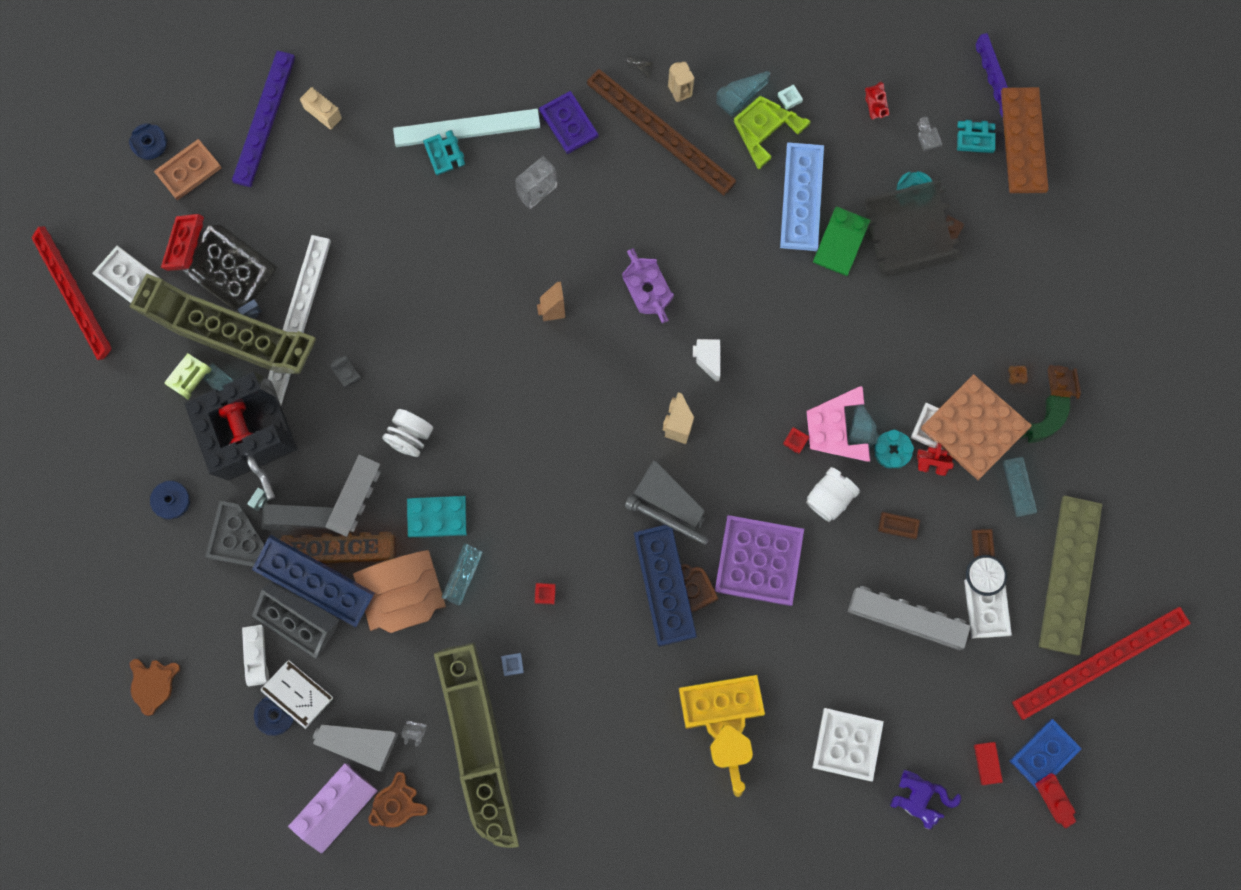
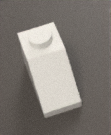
M697 339L696 346H693V357H696V363L713 380L719 381L720 340Z

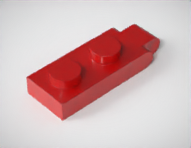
M1050 773L1035 783L1055 821L1058 824L1061 823L1066 829L1074 824L1076 820L1073 814L1076 812L1055 774Z

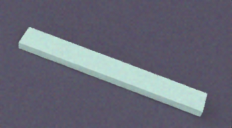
M538 109L396 127L393 128L395 146L402 147L424 144V139L437 134L441 135L442 140L448 139L446 132L449 130L453 131L457 139L536 129L540 128Z

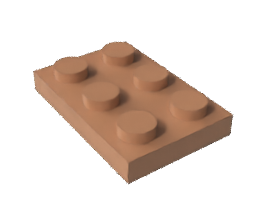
M197 139L156 169L154 173L178 201L222 167L201 141Z

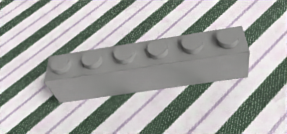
M860 586V588L857 587L854 590L847 612L958 650L965 648L971 627L966 624L965 620L959 618L952 620L946 618L947 615L944 613L929 612L928 608L917 605L914 607L909 605V602L906 600L898 599L896 601L890 599V595L881 592L879 594L871 592L872 589Z

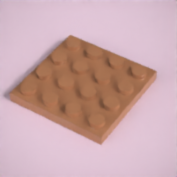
M973 374L921 427V430L933 441L942 444L941 448L947 450L952 458L979 481L1032 425Z

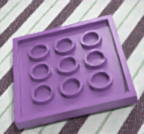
M728 515L715 592L792 606L804 529Z

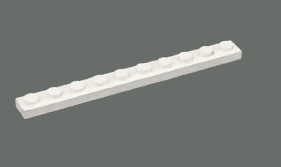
M311 236L283 330L286 332H304L331 244L330 239ZM270 370L268 379L272 381L279 402L282 405L291 374H281Z

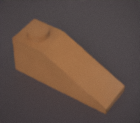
M561 282L554 284L540 297V304H537L538 315L543 316V321L565 318Z

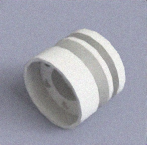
M397 409L392 422L398 428L388 427L387 431L390 434L385 433L382 439L395 450L406 455L418 457L420 451L417 448L423 449L424 447L418 438L428 439L433 426L410 412Z

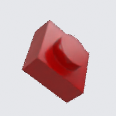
M793 427L783 445L800 454L809 436Z
M536 583L535 604L555 605L556 584Z

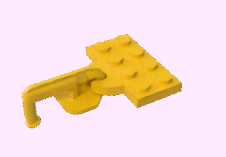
M757 675L679 688L686 729L706 726L708 733L715 739L710 747L712 760L720 768L729 767L733 793L736 797H740L745 790V784L741 782L738 765L747 764L753 755L750 740L742 734L745 727V719L765 715Z

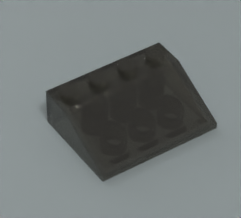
M221 224L208 225L194 251L192 264L189 269H185L183 272L240 314L238 309L259 295L269 283L277 266Z

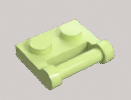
M187 353L164 384L189 400L192 396L191 393L212 369Z

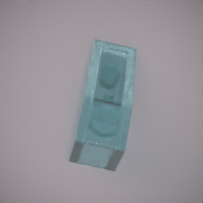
M769 71L731 82L726 87H721L717 92L716 103L732 117L769 82L771 73Z

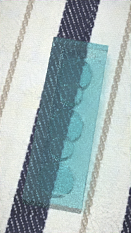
M1024 458L1004 460L1003 466L1016 517L1036 514L1037 509Z
M464 544L441 598L455 605H461L483 553L482 551Z

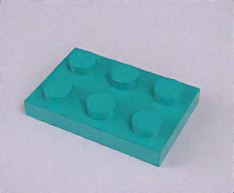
M466 497L407 499L408 538L467 535Z

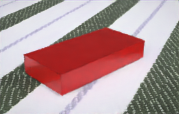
M996 743L974 745L981 785L1003 783Z

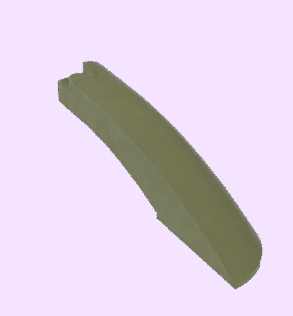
M475 642L440 650L434 653L452 729L460 780L473 827L482 838H486L493 845L505 848L519 847L516 822L498 731Z

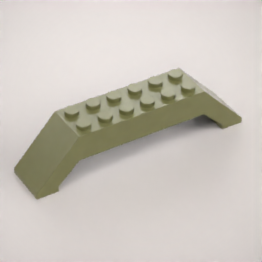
M147 273L129 306L136 312L178 335L281 374H300L316 341L315 337L300 331L286 332L189 295L165 282L163 279Z

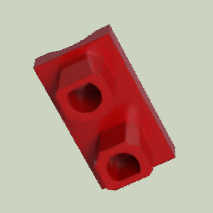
M879 82L875 86L865 88V100L868 103L870 118L875 119L888 116L889 108L884 83Z
M937 443L935 448L928 447L927 451L918 449L919 471L928 472L930 465L936 466V474L946 476L948 470L953 468L954 463L952 462V457L947 455L948 451L941 449L942 444Z

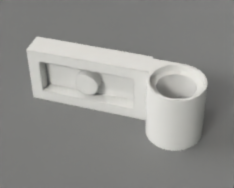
M262 625L242 628L246 684L248 687L266 684L269 681V672L266 666L264 627Z

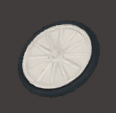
M981 555L974 558L967 566L966 579L974 592L983 596H992L999 593L1006 585L1007 571L999 559L990 555Z

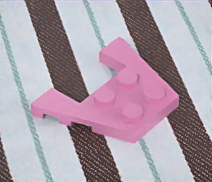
M862 386L807 411L811 450L870 462L869 444L848 445L845 407L865 404Z

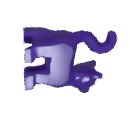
M904 770L898 787L902 789L907 787L911 790L909 798L893 797L890 806L893 808L897 806L902 807L910 815L920 818L924 827L931 830L937 825L940 818H944V815L937 810L927 808L933 793H939L941 801L950 808L957 807L961 803L962 798L960 794H957L951 800L946 788L925 781L917 774Z

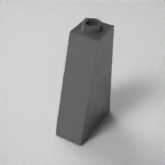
M653 460L634 495L639 497L640 501L692 530H695L697 526L700 528L705 520V517H703L705 511Z
M264 504L261 530H330L325 526L334 508Z

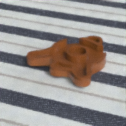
M133 659L130 662V668L133 672L131 695L141 708V712L144 715L151 716L171 696L172 681L180 671V665L171 663L164 666L159 661L154 660L151 662L150 667L146 668L140 660Z
M397 772L391 785L382 789L375 796L372 812L368 817L370 825L395 828L403 825L413 816H424L428 813V807L425 804L413 802L417 790L406 784L405 773Z

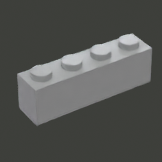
M358 455L328 519L326 528L346 537L349 531L354 532L358 523L355 518L357 514H362L366 506L363 504L365 497L369 499L373 488L370 485L372 481H377L381 473L378 471L379 463Z

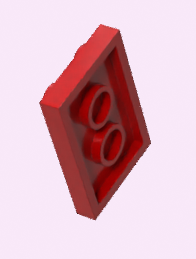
M202 215L176 216L162 261V269L166 271L189 269L193 261L194 250L198 244L197 240L200 231L203 228L204 217Z

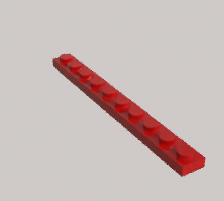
M1177 607L1016 699L1012 704L1021 719L1024 720L1191 623L1181 607Z

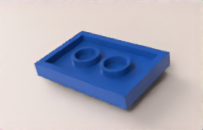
M1050 719L1009 761L1037 789L1035 783L1050 773L1056 776L1081 750V747L1053 719Z

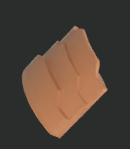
M429 550L387 560L353 574L355 582L375 592L365 611L370 631L382 628L389 633H394L428 622L435 610L446 607Z

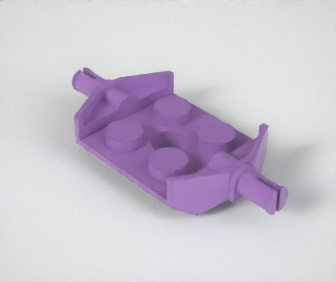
M634 248L628 250L627 253L631 259V264L623 272L622 278L639 313L656 314L659 316L662 324L668 322L669 319L665 313V308L673 299L674 294L671 293L657 265V260L638 258ZM645 284H650L653 290L645 292L642 287Z

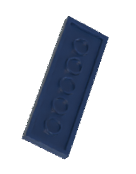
M662 525L634 532L658 646L661 647L698 638L673 528Z
M272 535L268 537L252 568L253 571L354 627H357L375 594V592Z

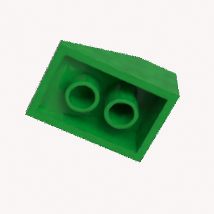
M835 207L813 263L848 276L870 219Z

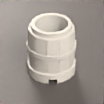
M833 467L814 486L806 502L813 511L828 522L835 520L847 508L852 499L856 498L860 493L859 488L850 479L840 475L841 472Z

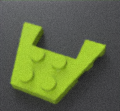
M759 96L734 118V123L758 169L771 159V155L760 143L783 123H786L799 135L811 122L806 118L803 119L797 116L792 111L789 112L781 108L780 105L762 96Z

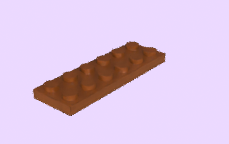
M1039 87L1002 88L1001 99L1009 192L1047 193L1049 189Z

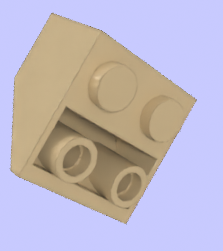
M678 392L677 397H673L668 412L671 414L670 416L666 415L662 430L665 431L664 437L686 444L693 425L694 416L682 393Z

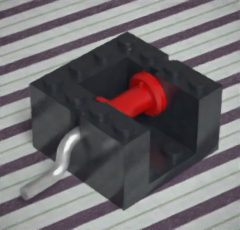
M252 372L223 385V390L221 391L214 389L184 403L209 474L229 481L252 470L259 477L267 499H274L275 495L269 479L260 466L296 451L297 447L272 381L256 372Z

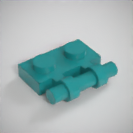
M972 120L958 121L957 128H962L965 131H958L957 151L994 153L995 133H988V130L994 131L995 123H988V121L972 122ZM972 129L980 130L981 132H972Z
M452 130L446 132L448 139L442 140L441 135L437 134L423 140L436 176L453 170L451 162L457 161L459 167L465 165L464 154L460 151L457 144L459 141L457 136H454ZM451 146L453 154L448 156L445 147Z

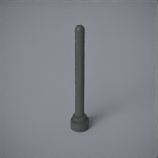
M633 494L628 497L625 503L626 509L632 512L639 510L704 545L708 543L707 537L642 504L639 497Z

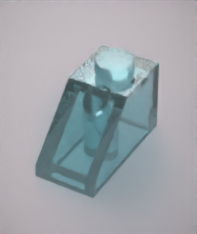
M863 405L855 407L848 444H869L870 449L873 444H876L879 433H876L877 426Z

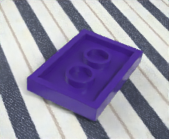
M571 91L539 108L540 113L566 154L598 138L597 131Z

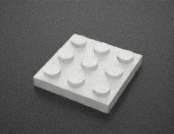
M824 708L812 768L872 782L884 721Z

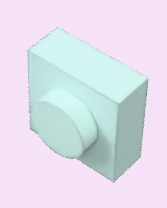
M794 85L778 92L777 95L786 110L803 101Z
M257 488L247 504L259 511L268 501L265 491Z

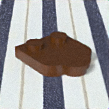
M681 564L692 613L719 600L706 572L702 568H692L688 564Z

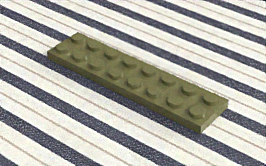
M1069 496L1062 497L1039 648L1075 656L1080 655L1102 511L1101 503Z

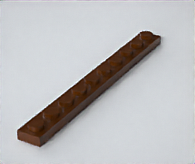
M598 69L587 80V85L723 196L736 184V179L603 71Z

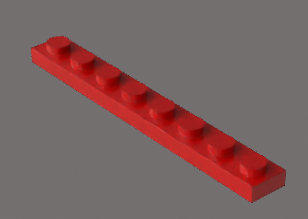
M40 226L31 238L97 360L105 359L112 349L110 343L102 332L101 326L96 321L92 310L78 288L76 280L72 277L51 235L45 226Z

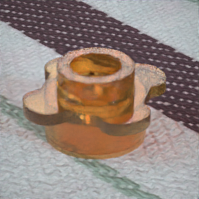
M1010 366L1008 368L1010 373L1009 382L1011 384L1027 383V368L1025 366Z

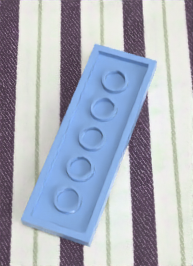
M787 143L780 248L808 251L818 250L824 145Z

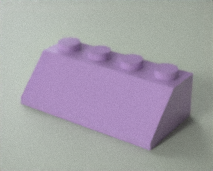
M345 763L288 827L304 842L322 854L378 790L350 764Z

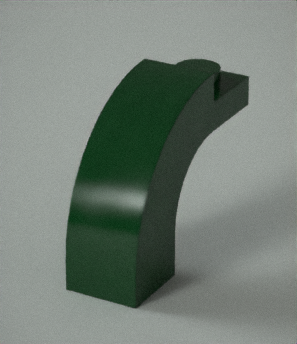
M1050 395L1046 399V415L1044 420L1040 423L1031 424V428L1021 438L1028 436V443H1035L1052 436L1063 426L1068 418L1070 398Z

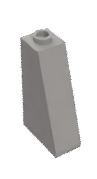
M321 725L314 732L313 739L315 740L313 744L383 772L399 734L391 731Z

